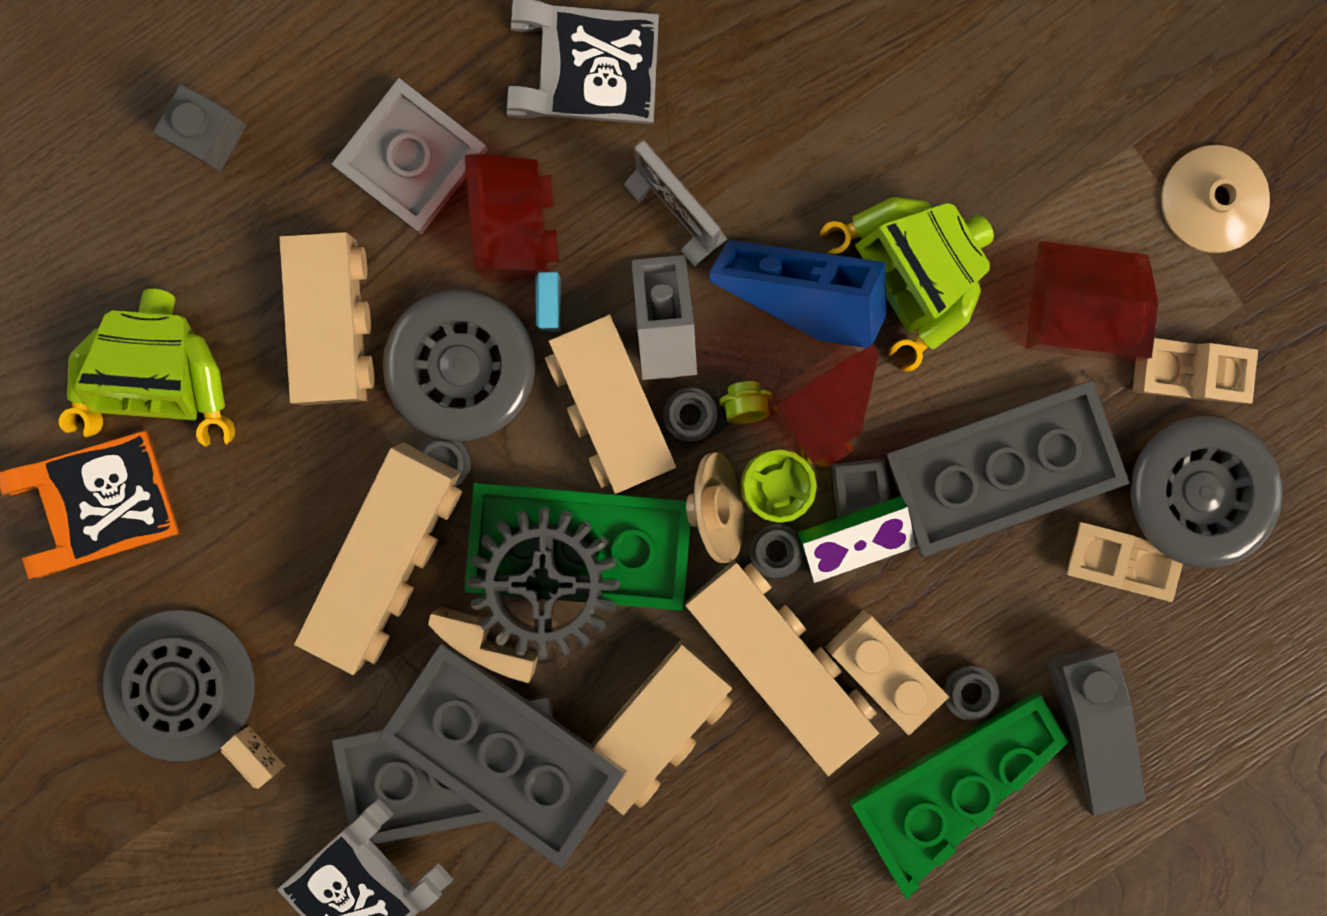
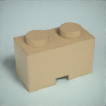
M864 610L825 646V649L908 736L949 698L889 633Z

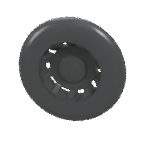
M444 290L417 301L396 321L384 348L383 377L386 390L395 408L416 429L441 440L471 441L484 438L502 429L523 408L534 382L535 355L532 341L525 326L518 316L504 303L492 296L474 290ZM468 324L467 333H456L454 325ZM444 329L446 336L435 342L431 338L432 335ZM479 329H483L490 335L486 343L477 338ZM424 346H428L431 349L428 360H419ZM498 347L501 361L494 362L491 351ZM420 370L428 371L429 382L422 384ZM501 371L498 383L494 387L490 383L493 373ZM435 389H438L445 395L440 403L430 396V393ZM483 390L487 391L489 396L477 404L475 396ZM454 399H466V407L452 408Z
M1194 416L1166 426L1145 445L1134 466L1130 494L1136 521L1143 534L1156 549L1170 559L1188 566L1218 568L1228 566L1248 557L1266 541L1280 515L1283 488L1280 471L1272 453L1252 431L1225 418ZM1197 450V459L1190 461L1191 452ZM1214 453L1221 456V460L1218 463L1210 460ZM1175 464H1177V469L1174 472H1172V469L1174 468ZM1233 467L1238 475L1237 479H1233L1228 471L1229 468ZM1237 488H1241L1240 502L1236 500ZM1231 510H1233L1236 512V514L1233 517V519L1229 521L1226 519V516L1229 514ZM1186 522L1193 525V531L1186 528ZM1214 523L1217 531L1211 533L1207 525Z
M188 610L159 612L131 626L113 647L103 675L105 706L119 734L140 752L165 761H192L207 757L220 750L234 735L239 733L250 714L254 699L255 681L253 667L246 649L240 640L218 620L208 615ZM166 646L167 656L160 658V647ZM183 647L192 650L190 657L180 654ZM202 658L210 666V671H205L199 663ZM145 661H146L147 664H148V667H147L146 670L144 671V669H142V667H143V665H144V663H145ZM211 679L215 680L216 692H209V680ZM205 703L212 705L208 714L201 712V708ZM189 718L194 723V726L187 727L182 720ZM161 721H167L169 725L163 724Z

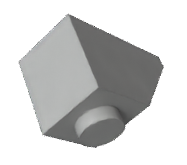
M685 255L631 260L642 380L697 375L694 319Z

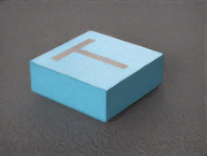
M538 272L536 276V326L542 333H561V278L558 272Z

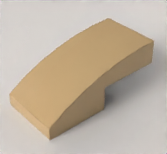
M1151 337L1138 338L1132 392L1252 404L1258 350L1214 343L1194 344Z
M1079 522L1066 575L1173 602L1183 564L1161 553L1149 540Z
M439 606L431 613L428 625L455 650L489 670L526 683L530 682L535 673L538 660L536 651L527 649L524 656H519L515 653V646L507 644L499 646L495 641L487 640L490 628L487 630L481 628L480 622L485 618L483 616Z

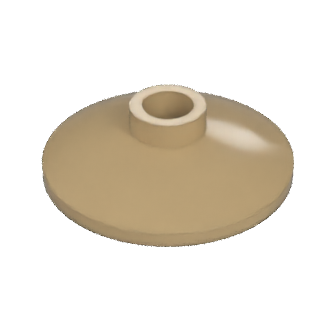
M1223 145L1204 146L1185 154L1171 167L1165 177L1161 190V210L1172 234L1186 246L1205 253H1224L1245 245L1262 228L1270 205L1268 183L1258 164L1242 151ZM1217 187H1223L1228 191L1230 200L1227 205L1217 202L1215 198Z
M714 452L705 455L700 462L694 484V494H690L687 498L686 513L691 526L698 528L700 537L710 556L719 563H729L737 557L742 545L744 510L740 485L732 464L725 455L720 452Z

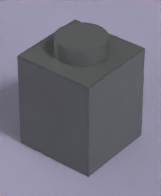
M180 84L153 133L174 147L221 172L247 125L229 110Z

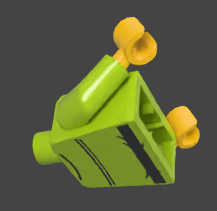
M891 197L854 215L852 223L845 225L842 222L832 221L828 222L821 229V238L833 231H840L846 236L842 246L833 248L827 254L844 256L851 249L852 240L861 237L862 240L855 246L862 258L885 262L886 298L907 333L910 334L915 330L919 333L913 339L899 338L889 346V356L894 354L903 345L912 346L915 355L913 360L905 364L900 369L901 371L907 372L917 369L921 364L922 352L928 347L933 350L970 322L981 294L978 281L990 270V263L981 249L989 245L994 238L991 224L983 216L974 215L964 221L956 206L950 203L933 208L925 200Z
M160 289L144 290L138 312L112 310L106 313L99 328L94 329L70 353L68 358L67 400L72 402V408L66 409L60 415L59 426L64 432L70 433L77 430L79 415L85 422L83 435L86 438L94 436L101 431L103 426L101 413L196 420L198 411L204 414L205 419L199 424L196 431L199 443L206 447L210 445L208 427L211 423L217 424L223 429L225 445L232 441L235 436L234 424L228 417L220 414V410L225 408L219 368L205 339L193 333L186 318L173 315L176 300L171 293Z

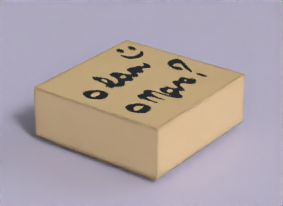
M250 726L234 735L221 747L223 755L254 789L262 787L285 767L282 761Z

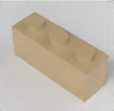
M347 232L279 236L290 403L315 405L367 401L366 389L374 387V366L371 356H364L363 334H370L371 316L368 302L361 301L359 280L367 278V258L364 247H357V240Z
M605 316L550 340L549 343L554 354L545 357L546 363L557 387L568 384L576 404L567 407V411L578 436L581 438L589 434L598 454L589 457V461L601 488L611 484L615 494L677 468L611 316Z
M680 639L590 744L627 770V773L607 801L622 815L633 804L640 809L651 799L661 784L656 779L658 774L669 762L677 767L694 748L696 741L691 736L702 723L707 721L710 725H713L732 703V699L727 696L732 690L730 681L682 639Z

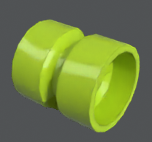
M786 450L762 452L752 458L743 469L739 484L742 499L749 510L765 520L778 523L795 520L806 513L814 501L817 489L815 473L809 463L795 452Z

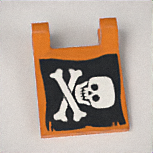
M146 430L39 463L0 472V491L2 495L10 494V496H14L38 488L56 544L55 549L22 558L28 579L48 576L74 566L180 534L154 449Z

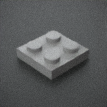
M398 78L332 165L422 235L488 149L480 140Z

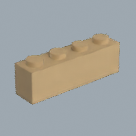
M404 442L390 449L294 645L352 675L367 661L372 664L377 662L390 637L389 634L383 632L390 615L393 614L398 617L413 592L414 587L406 583L415 565L423 568L437 544L438 539L431 536V533L439 517L447 520L461 496L462 490L454 487L461 472Z
M733 560L687 598L685 606L823 771L830 776L880 734L869 721L877 713L856 688L848 695L834 680L842 671L821 646L812 653L803 643L799 636L807 629L788 606L784 605L778 611L764 596L772 587L752 563L741 569L736 561Z

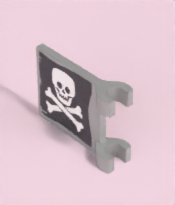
M513 0L511 31H542L540 87L537 90L528 87L509 86L507 117H559L653 124L659 14L554 6L537 0Z
M643 140L635 147L636 170L625 182L624 186L638 202H641L651 189L693 236L681 249V252L694 267H697L715 248H719L728 238Z
M378 798L277 890L301 916H415L432 905L442 895L441 891L453 881V878L438 863L415 885L407 881L370 840L381 828V825L393 815V812Z

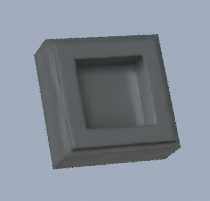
M886 459L830 465L835 518H840L890 500Z

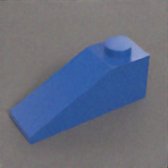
M728 240L709 272L710 282L820 341L871 349L887 314L885 262Z

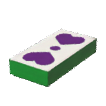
M902 496L798 532L808 570L814 583L916 547L908 507Z

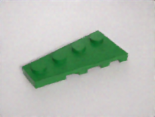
M1034 692L849 800V803L907 900L920 887L918 884L937 865L941 867L956 852L954 848L977 826L981 828L995 814L993 810L1013 791L1018 792L1068 741L1042 696Z

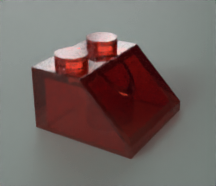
M485 154L464 155L475 271L487 283L535 279L538 272H551L550 263L560 261L557 230H547L545 209L555 208L552 175H542L541 167L536 159Z
M1045 241L1039 242L1025 349L1130 363L1151 359L1159 301L1149 255Z
M874 344L854 354L769 408L770 414L794 452L804 458L809 464L816 462L819 467L823 465L827 467L854 450L849 440L862 432L879 358V352Z

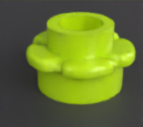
M738 382L728 387V394L720 398L719 406H723V409H725L727 422L732 424L753 423L770 416L768 400H772L773 396L770 391L761 390L759 382Z

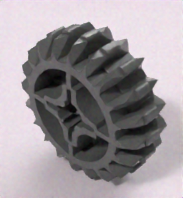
M549 507L540 508L538 514L539 525H532L531 517L527 510L519 511L517 513V521L520 530L515 531L507 520H501L497 523V527L505 540L500 542L493 536L485 535L481 543L493 553L491 558L476 554L471 559L472 565L486 570L485 576H473L467 581L468 587L474 589L485 588L486 595L470 602L471 608L473 610H480L489 606L492 614L486 616L480 622L481 628L487 630L498 621L504 627L495 640L499 646H503L512 634L520 637L515 649V653L519 656H524L530 641L537 642L538 659H546L550 650L549 642L556 641L558 652L562 657L568 656L571 651L568 640L569 636L573 635L582 647L590 644L589 634L583 627L586 623L600 632L606 627L604 619L595 613L596 608L611 612L615 610L616 602L611 598L601 596L602 590H615L620 586L619 579L602 577L603 570L616 566V558L608 556L598 560L595 553L605 547L607 544L606 538L601 536L589 545L583 537L590 531L592 524L586 520L578 527L576 533L569 530L568 527L572 520V512L565 510L562 512L558 526L550 524L551 511ZM536 537V551H534L533 564L530 569L524 572L500 574L503 561L511 549L523 540ZM553 538L567 543L579 553L587 566L589 575L565 572L558 566L554 555ZM543 554L545 555V569H548L549 578L556 579L558 582L572 583L561 584L558 590L552 588L549 591L551 596L545 600L544 610L543 597L540 596L539 587L530 586V583H517L526 582L530 576L535 578L539 575L537 569L543 566ZM500 591H508L509 593L521 594L526 597L532 605L535 626L521 621L512 614L506 606ZM576 592H590L587 604L575 618L565 624L552 627L554 604L558 597L566 594H575Z

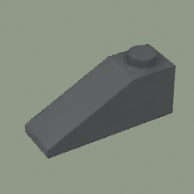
M1096 644L1046 659L1091 814L1097 816L1145 802L1132 704L1116 651Z

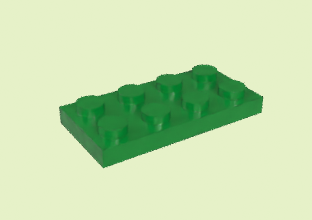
M474 483L464 592L486 594L485 588L474 589L467 585L470 577L485 576L486 570L471 564L472 557L477 554L491 558L493 554L481 543L482 538L485 535H490L500 542L505 540L497 527V523L504 519L512 525L515 531L520 530L517 513L523 510H527L532 525H539L538 514L540 508L549 507L551 511V525L558 526L562 512L567 510L572 512L569 530L576 533L578 527L586 520L592 524L590 531L583 537L589 545L601 536L606 538L607 544L595 554L598 560L608 556L616 558V566L603 570L602 577L617 578L620 580V586L615 590H602L601 596L611 598L616 602V605L683 611L691 525L686 513L687 500ZM536 537L523 540L511 549L503 561L500 574H512L530 569L533 564L534 551H536ZM553 538L554 555L558 566L565 572L589 575L587 566L579 553L567 543ZM544 554L543 566L537 569L539 575L535 578L530 576L526 582H517L530 583V586L539 587L540 596L543 599L551 596L549 591L552 588L558 590L561 584H572L558 582L556 579L549 578L548 569H545ZM500 591L502 596L524 597L521 594ZM590 592L561 595L556 600L587 603Z

